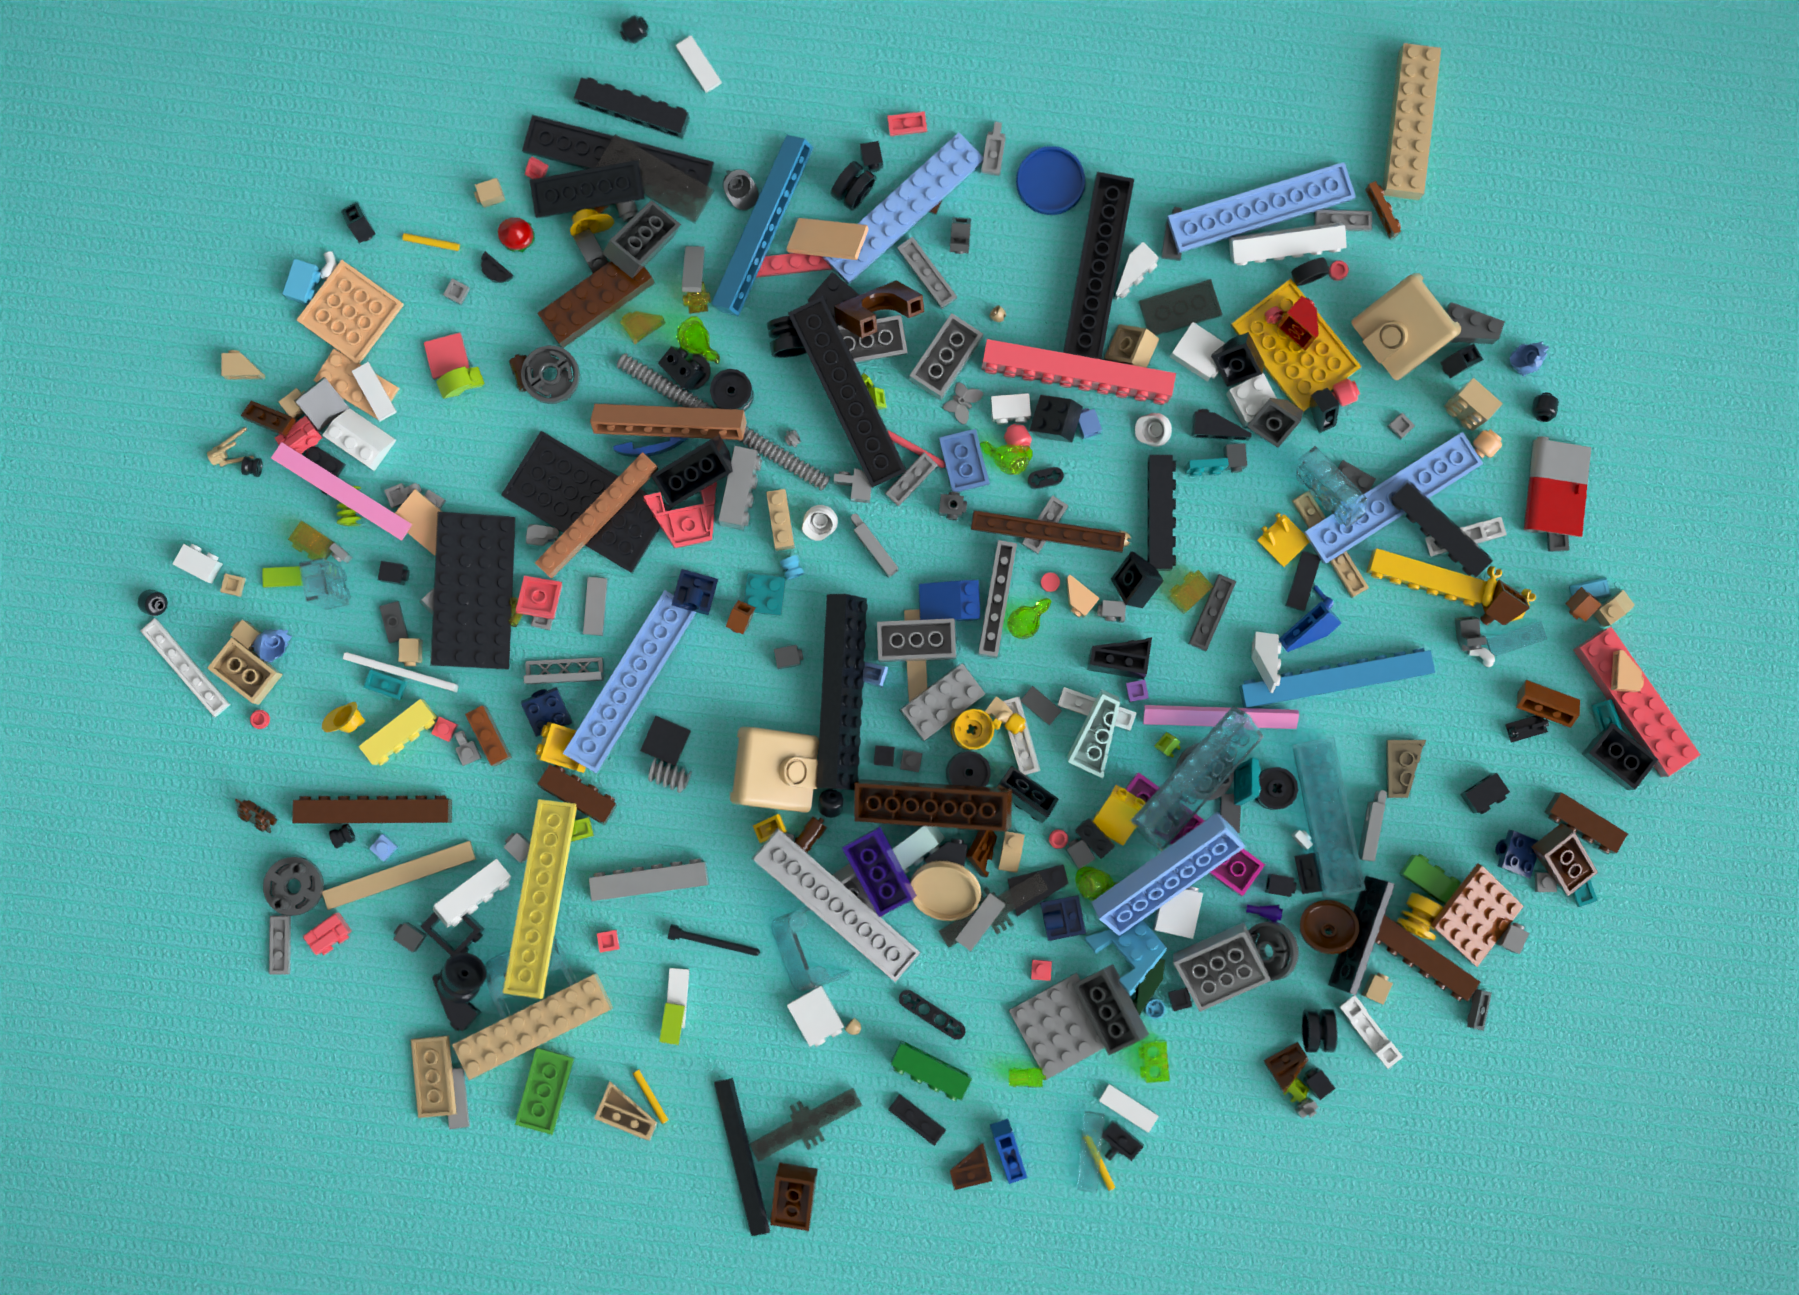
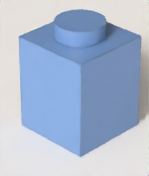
M1082 409L1077 425L1082 439L1100 434L1102 428L1095 409Z

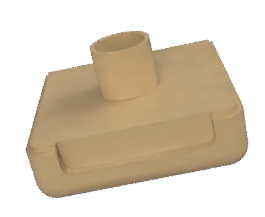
M1419 273L1407 276L1351 320L1353 327L1362 337V342L1379 364L1382 363L1389 374L1397 381L1414 370L1461 332L1460 324L1454 322L1423 283L1422 280L1424 278Z
M741 727L737 733L739 743L733 792H730L731 802L737 805L808 813L812 806L813 789H817L818 737L757 727Z

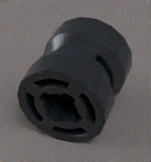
M349 824L343 825L339 830L333 829L329 831L331 842L336 849L342 847L344 843L355 841L354 832Z

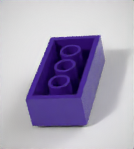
M881 827L842 847L878 917L910 902L917 896Z

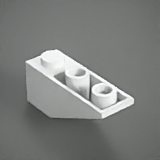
M1144 242L1129 255L1114 297L1115 300L1119 297L1123 299L1130 292L1129 288L1133 284L1137 286L1144 279L1143 275L1147 271L1151 273L1158 266L1156 263L1159 257Z
M1255 632L1252 641L1251 658L1270 693H1273L1275 687L1279 686L1281 678L1278 674L1281 666V659L1278 658V654L1281 652L1279 635Z

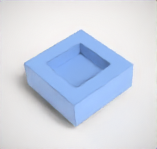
M382 834L369 849L382 861H386L398 846Z

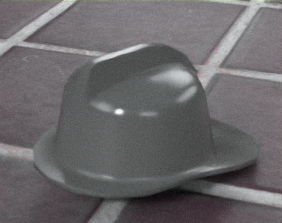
M742 169L727 170L723 180V188L727 197L737 209L748 210L752 208L758 200L759 192L751 176Z

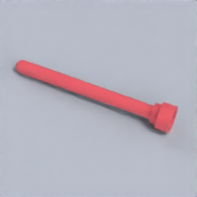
M888 430L895 443L919 456L925 452L940 468L946 467L944 460Z

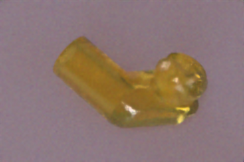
M516 597L509 600L512 616L508 623L513 627H517L523 614L516 613L518 602Z

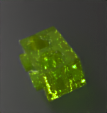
M1166 1041L1141 1042V1047H1138L1139 1059L1142 1058L1143 1066H1140L1141 1078H1144L1146 1083L1170 1081ZM1154 1046L1157 1048V1054L1150 1057L1148 1056V1049ZM1153 1066L1159 1068V1073L1156 1076H1150L1149 1070Z

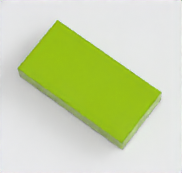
M301 566L262 568L264 588L303 586Z
M665 1003L659 1042L679 1045L685 1005Z

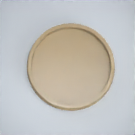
M934 861L927 863L916 870L910 881L917 895L912 900L915 906L924 914L938 920L955 921L966 918L975 911L981 898V888L976 877L965 867L953 862Z

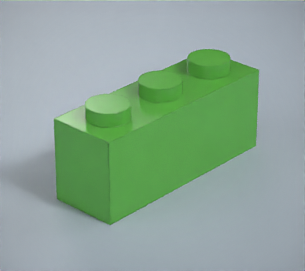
M1421 854L1418 856L1411 855L1399 874L1443 905H1446L1459 888L1461 882L1453 876L1450 878L1444 874L1445 871L1439 866L1435 865L1433 867L1428 863L1429 859Z

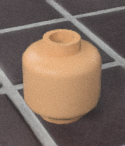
M1491 429L1489 431L1483 430L1473 441V445L1476 448L1475 452L1481 458L1484 456L1492 458L1502 447V438Z

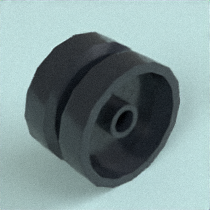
M852 161L839 175L830 194L838 201L844 199V205L853 211L871 191L875 184L876 176L870 171L863 172V166L856 161Z
M726 369L715 375L710 385V394L718 409H738L745 412L753 402L754 392L751 382L745 373L737 369Z
M973 751L960 752L954 755L948 761L945 769L949 785L985 787L991 776L987 759ZM967 769L972 772L971 775H966Z
M1280 767L1267 768L1260 772L1259 784L1261 791L1259 797L1255 798L1256 803L1269 810L1284 809L1290 806L1298 793V784L1294 775L1287 769ZM1272 785H1275L1277 787L1276 792L1272 791L1274 789Z
M459 952L452 955L444 964L437 979L440 993L447 1000L454 1003H466L473 1000L485 982L487 976L486 967L473 954Z
M1304 1009L1302 1015V1041L1305 1052L1317 1053L1319 1048L1323 1052L1336 1051L1337 1021L1333 1009H1322L1319 1014L1315 1009Z

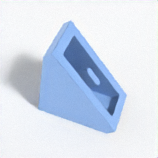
M865 662L863 681L882 688L888 667Z

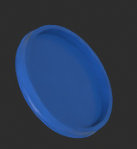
M1046 146L1034 150L1022 161L1016 176V186L1022 201L1030 209L1045 215H1057L1070 210L1079 202L1085 189V173L1080 161L1071 152L1056 146Z

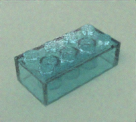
M1316 446L1298 459L1296 472L1298 482L1301 485H1305L1309 489L1310 494L1314 498H1318L1322 502L1323 507L1335 515V519L1339 524H1344L1349 528L1365 515L1368 498Z
M323 558L299 563L307 602L326 610L349 605L348 600L351 599V595L345 585V581H347L345 570Z

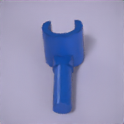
M1315 586L1313 589L1324 600L1323 603L1331 609L1334 603L1333 600L1324 595L1318 586Z

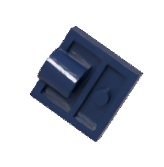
M681 569L671 605L709 615L718 579Z
M557 687L548 691L547 689L538 690L530 698L521 701V705L536 737L541 735L543 726L547 725V722L560 726L572 723V719Z
M1508 830L1506 840H1500L1495 847L1496 854L1500 856L1497 866L1525 878H1531L1537 859L1531 846L1537 843L1538 840L1514 830Z
M1079 895L1040 902L1048 941L1086 934Z

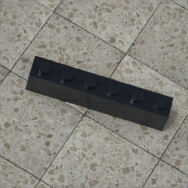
M581 77L574 96L576 105L683 139L690 119L688 112L684 108L678 106L673 108L666 102H655L648 96H637L627 89L621 91L615 89L616 87L611 84L605 83L603 85L593 78L588 77L585 79Z
M1149 455L1147 562L1156 567L1158 571H1171L1173 566H1176V555H1173V547H1176V536H1173V528H1176V517H1173V510L1176 509V498H1173V491L1176 490V479H1173V472L1176 471V460H1173V455Z
M1409 480L1391 496L1393 500L1391 503L1399 511L1403 509L1407 513L1406 517L1413 524L1417 522L1421 526L1420 530L1427 537L1431 535L1435 539L1434 543L1441 550L1445 548L1449 552L1448 556L1455 563L1459 561L1463 565L1462 570L1469 576L1473 574L1477 577L1493 562L1491 556Z

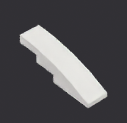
M1502 517L1460 528L1477 544L1507 535ZM1432 536L1425 538L1430 556L1448 552L1445 548L1441 550L1437 547Z

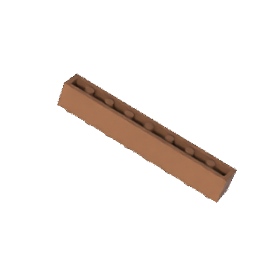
M594 404L590 420L594 434L712 439L720 435L722 439L743 440L747 423L744 410L625 404Z
M642 452L547 549L535 564L550 578H553L652 477L651 475L658 471L656 464Z

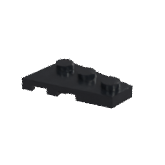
M1064 865L1007 879L1017 917L1068 884Z

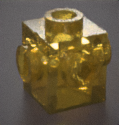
M702 282L701 292H686V295H683L684 307L688 306L689 314L708 311L707 304L711 303L710 293L706 292L704 282Z

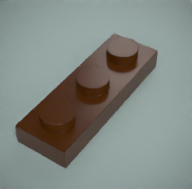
M250 401L241 414L244 420L283 436H287L296 422L293 417L254 401Z

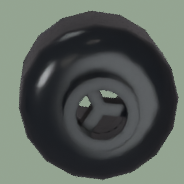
M632 15L621 23L622 31H620V34L625 41L629 40L635 44L647 37L649 27L642 16Z
M1548 392L1536 396L1532 407L1533 416L1540 422H1549L1554 419L1558 412V399Z
M146 590L138 598V607L145 614L158 616L167 609V598L159 591Z
M834 789L823 791L818 801L819 812L828 818L840 815L844 802L842 794Z

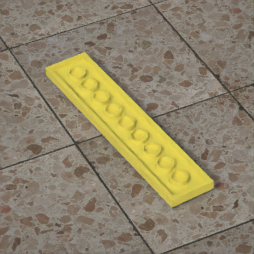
M538 799L504 983V994L543 999L577 810L574 803Z

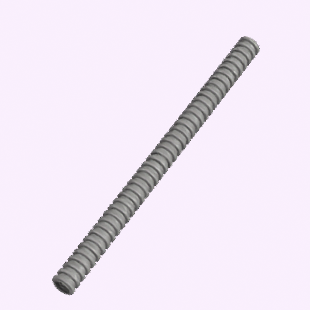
M625 353L619 358L617 362L618 369L622 368L623 372L627 371L628 375L632 374L633 378L637 377L638 381L642 380L643 384L647 383L648 387L652 386L653 390L657 389L658 393H662L663 396H667L668 399H672L678 405H682L685 408L714 409L712 405L709 406L707 402L704 403L702 399L699 400L697 396L694 397L693 393L689 394L688 390H683L682 387H678V384H673V381H668V378H663V375H658V372H653V369H648V366H643V363H638V360H633L631 356L628 357V354ZM747 426L743 440H738L739 442L743 441L744 445L748 444L749 448L753 447V450H758L759 454L763 453L764 457L768 456L769 460L773 459L774 463H779L778 465L784 466V469H789L790 473L794 472L795 476L799 475L800 479L804 478L805 482L809 481L810 485L814 484L815 488L819 487L820 491L824 490L830 480V476H825L824 472L820 473L819 469L815 470L814 466L810 467L809 463L805 464L804 460L800 461L799 457L795 458L794 454L790 455L789 451L785 452L784 448L780 449L779 445L775 446L774 442H769V439H764V436H759V433H754V430H749Z

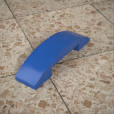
M670 437L671 441L637 449L634 448L632 442L613 446V449L616 453L625 456L638 457L643 452L649 457L670 451L682 444L687 438Z

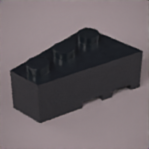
M1152 637L1143 640H1130L1123 643L1092 646L1089 653L1087 670L1144 680L1148 670Z

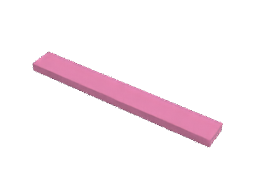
M282 442L271 457L274 461L401 541L412 526L408 521Z
M1144 705L1143 724L1297 729L1299 710Z

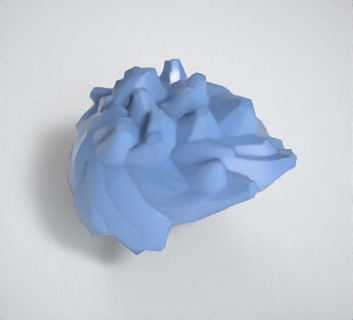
M1543 342L1519 345L1511 353L1509 359L1511 366L1523 377L1526 374L1534 373L1542 366L1549 346H1544Z
M265 629L261 634L257 635L252 647L255 650L254 652L263 661L273 662L285 653V648L289 645L287 642L291 639L292 635L287 634L288 630Z

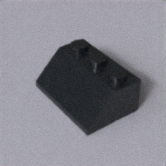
M1613 723L1597 735L1582 753L1583 756L1626 790H1636L1659 760Z
M1013 766L1009 768L996 787L1012 788V802L1019 809H1023L1034 820L1041 823L1050 816L1059 800Z

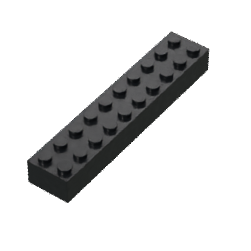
M1097 172L1063 353L1095 359L1102 358L1134 178Z
M824 296L788 312L871 487L873 488L906 472L904 463Z
M827 594L817 788L855 790V783L859 781L858 765L860 763L859 746L861 744V707L863 705L862 688L864 686L863 669L865 666L864 650L866 647L865 631L867 628L866 611L868 605L867 598L849 594Z

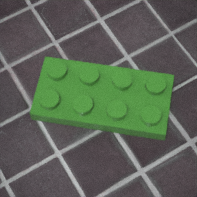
M536 1048L515 1125L551 1135L554 1134L574 1057Z

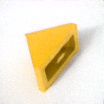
M780 814L753 825L759 843L767 841L777 828L783 833L787 832Z

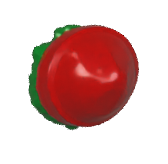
M509 218L500 224L498 237L500 242L509 251L514 252L517 250L523 253L525 249L533 244L535 232L529 222L527 223L521 218Z

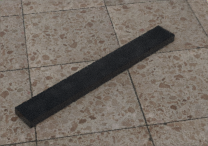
M733 1078L715 1081L714 1085L751 1236L770 1233V1228Z

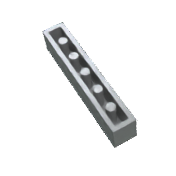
M1001 540L997 542L978 650L979 656L996 659L998 657L1017 543Z
M701 859L689 860L690 864L682 865V861L670 863L671 867L664 868L663 864L651 865L650 870H644V867L632 868V872L625 873L624 869L614 870L613 875L605 876V872L593 873L594 877L589 878L591 900L597 901L709 885L706 862H701Z

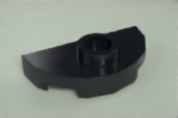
M486 251L481 257L482 272L489 280L504 283L514 277L512 273Z
M693 352V359L701 365L700 369L705 373L692 388V390H697L709 381L711 370L707 359L700 353Z

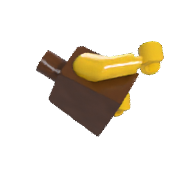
M1490 566L1487 569L1490 579L1487 580L1481 602L1485 614L1480 619L1487 626L1494 620L1502 625H1506L1511 621L1523 618L1526 611L1530 608L1529 601L1532 602L1536 599V595L1531 593L1530 589H1523L1520 594L1500 579L1497 581L1496 578L1501 577L1502 570L1497 568L1494 574L1495 566Z

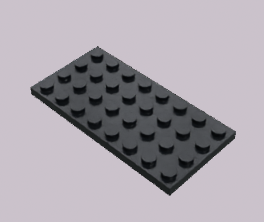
M540 431L501 496L564 533L619 476L545 432ZM592 482H593L595 491L592 490V488H591V483H592ZM575 485H578V489H579L580 494H583V493H586V492H589V491H592L593 493H596V494H593V495L583 494V495H581L580 498L578 499V498H577L578 490H577V488L575 487ZM641 489L585 544L588 548L632 574L661 528L643 499V496L649 494ZM664 504L665 511L672 510V508Z
M437 512L430 666L509 669L516 517Z

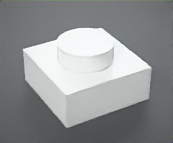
M1296 830L1291 835L1304 850H1308L1313 845L1310 841L1312 838L1304 830L1302 832Z

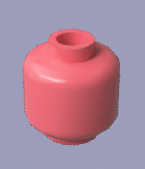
M1344 379L1334 384L1333 392H1331L1342 407L1356 402L1358 395H1360L1355 381L1350 379Z
M1012 424L1004 434V440L1012 452L1022 453L1030 448L1032 437L1024 425Z

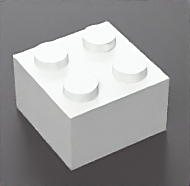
M1264 373L1229 389L1226 393L1243 427L1249 424L1269 398L1277 399Z

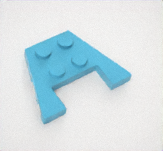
M1143 920L1120 936L1110 929L1085 937V942L1095 954L1112 943L1134 970L1119 979V983L1129 995L1133 994L1136 986L1145 979L1148 971L1156 965L1166 952V946Z

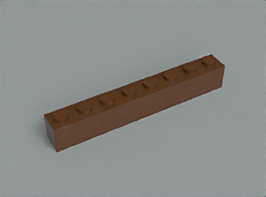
M443 795L435 796V799H427V796H415V799H408V796H396V800H388L389 796H377V800H369V796H357V800H350V796H338V800H331V796H319V800H311V796H299V800H293L292 823H452V800L446 799V796Z

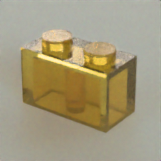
M300 521L288 539L293 543L291 545L299 552H302V550L309 553L307 557L316 563L318 560L325 563L332 553L329 547L335 543L303 521Z
M1199 570L1195 573L1190 571L1183 578L1185 582L1181 586L1176 584L1169 591L1171 595L1168 599L1183 614L1214 587Z

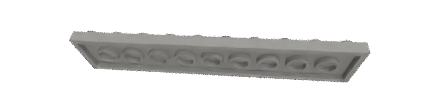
M778 828L752 857L756 863L893 981L896 982L921 953Z

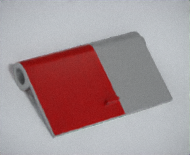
M1542 436L1537 437V440H1533L1524 531L1531 533L1549 532L1582 537L1591 447L1550 441L1548 437Z

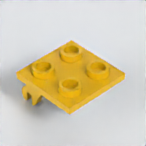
M1277 513L1275 515L1277 518L1276 522L1268 530L1266 526H1263L1261 528L1263 535L1257 541L1284 568L1310 542L1305 534L1285 514L1280 516L1281 514Z

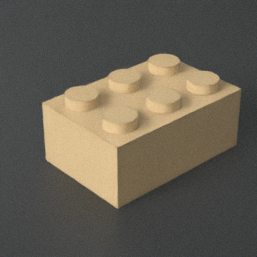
M1473 378L1461 387L1444 407L1450 416L1456 417L1461 421V425L1465 429L1473 431L1488 421L1503 403Z
M232 637L207 667L251 703L258 705L283 675L268 662L259 658L254 651L247 649Z

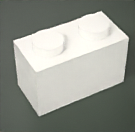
M1029 393L991 396L992 422H997V425L1008 424V421L1025 423L1027 420H1030Z
M183 544L173 565L212 584L223 565L217 561L219 557L209 552L207 555L201 553L202 548L194 544L190 546Z

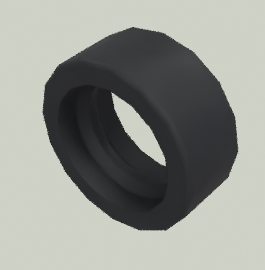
M1322 257L1299 265L1291 271L1295 284L1302 286L1326 276L1330 270L1325 258Z

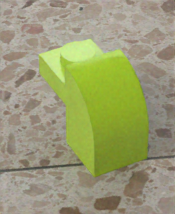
M465 366L447 372L436 381L443 399L459 396L467 389L482 387L485 384L478 367L466 369Z

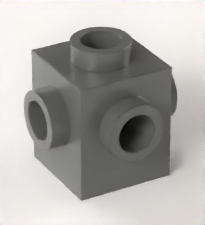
M948 492V495L941 494L939 516H947L946 519L958 520V517L962 518V513H966L967 501H963L964 496H960L958 492ZM954 504L956 507L952 508L950 505Z

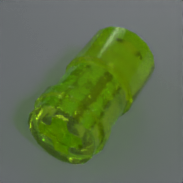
M1042 1068L1009 1069V1086L1042 1088L1046 1075H1043Z

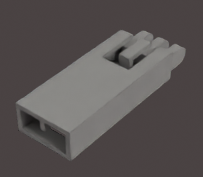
M852 514L851 521L856 527L854 534L886 576L890 578L898 572L897 565L857 514Z
M1384 790L1376 791L1374 801L1367 804L1357 859L1375 862L1387 796Z

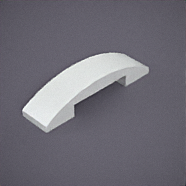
M1355 995L1339 1006L1360 1037L1387 1069L1403 1057L1367 1013L1366 1008Z

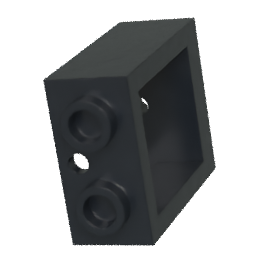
M435 912L420 926L451 956L459 952L467 953L470 950L468 946L472 942H478L483 936L481 932L484 930L468 913L461 918L474 931L455 950L433 929L440 921Z

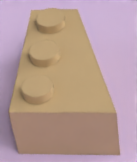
M609 1082L594 1119L650 1141L657 1122L612 1082Z

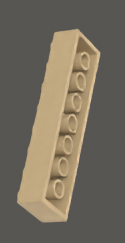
M1404 43L1399 50L1382 188L1384 196L1420 200L1424 195L1441 48Z
M596 973L453 1044V1048L468 1079L471 1080L613 1009V1006Z

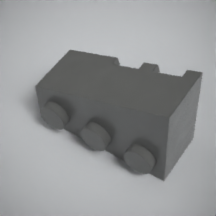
M1452 302L1445 307L1449 317L1461 326L1460 334L1451 340V343L1493 344L1499 339L1505 321Z

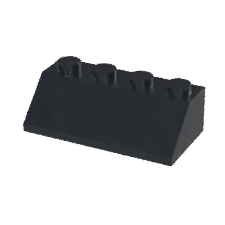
M717 435L651 476L670 508L732 473L730 453L720 435Z

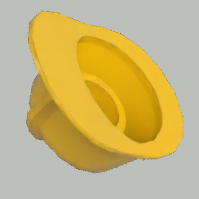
M592 209L580 210L572 216L573 225L570 228V234L575 236L590 228L593 234L603 232L613 226L614 219L607 214H598L597 211Z
M350 702L328 713L322 722V730L327 733L336 730L351 733L357 727L364 724L365 719L357 709V703Z

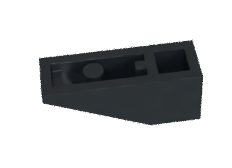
M1198 409V412L1195 411L1193 414L1192 438L1249 440L1252 437V433L1214 412H1209L1208 409Z
M439 973L435 974L432 979L446 1016L451 1021L450 1025L457 1031H465L480 1015L481 1011L470 1001L454 1003L442 996L437 985Z

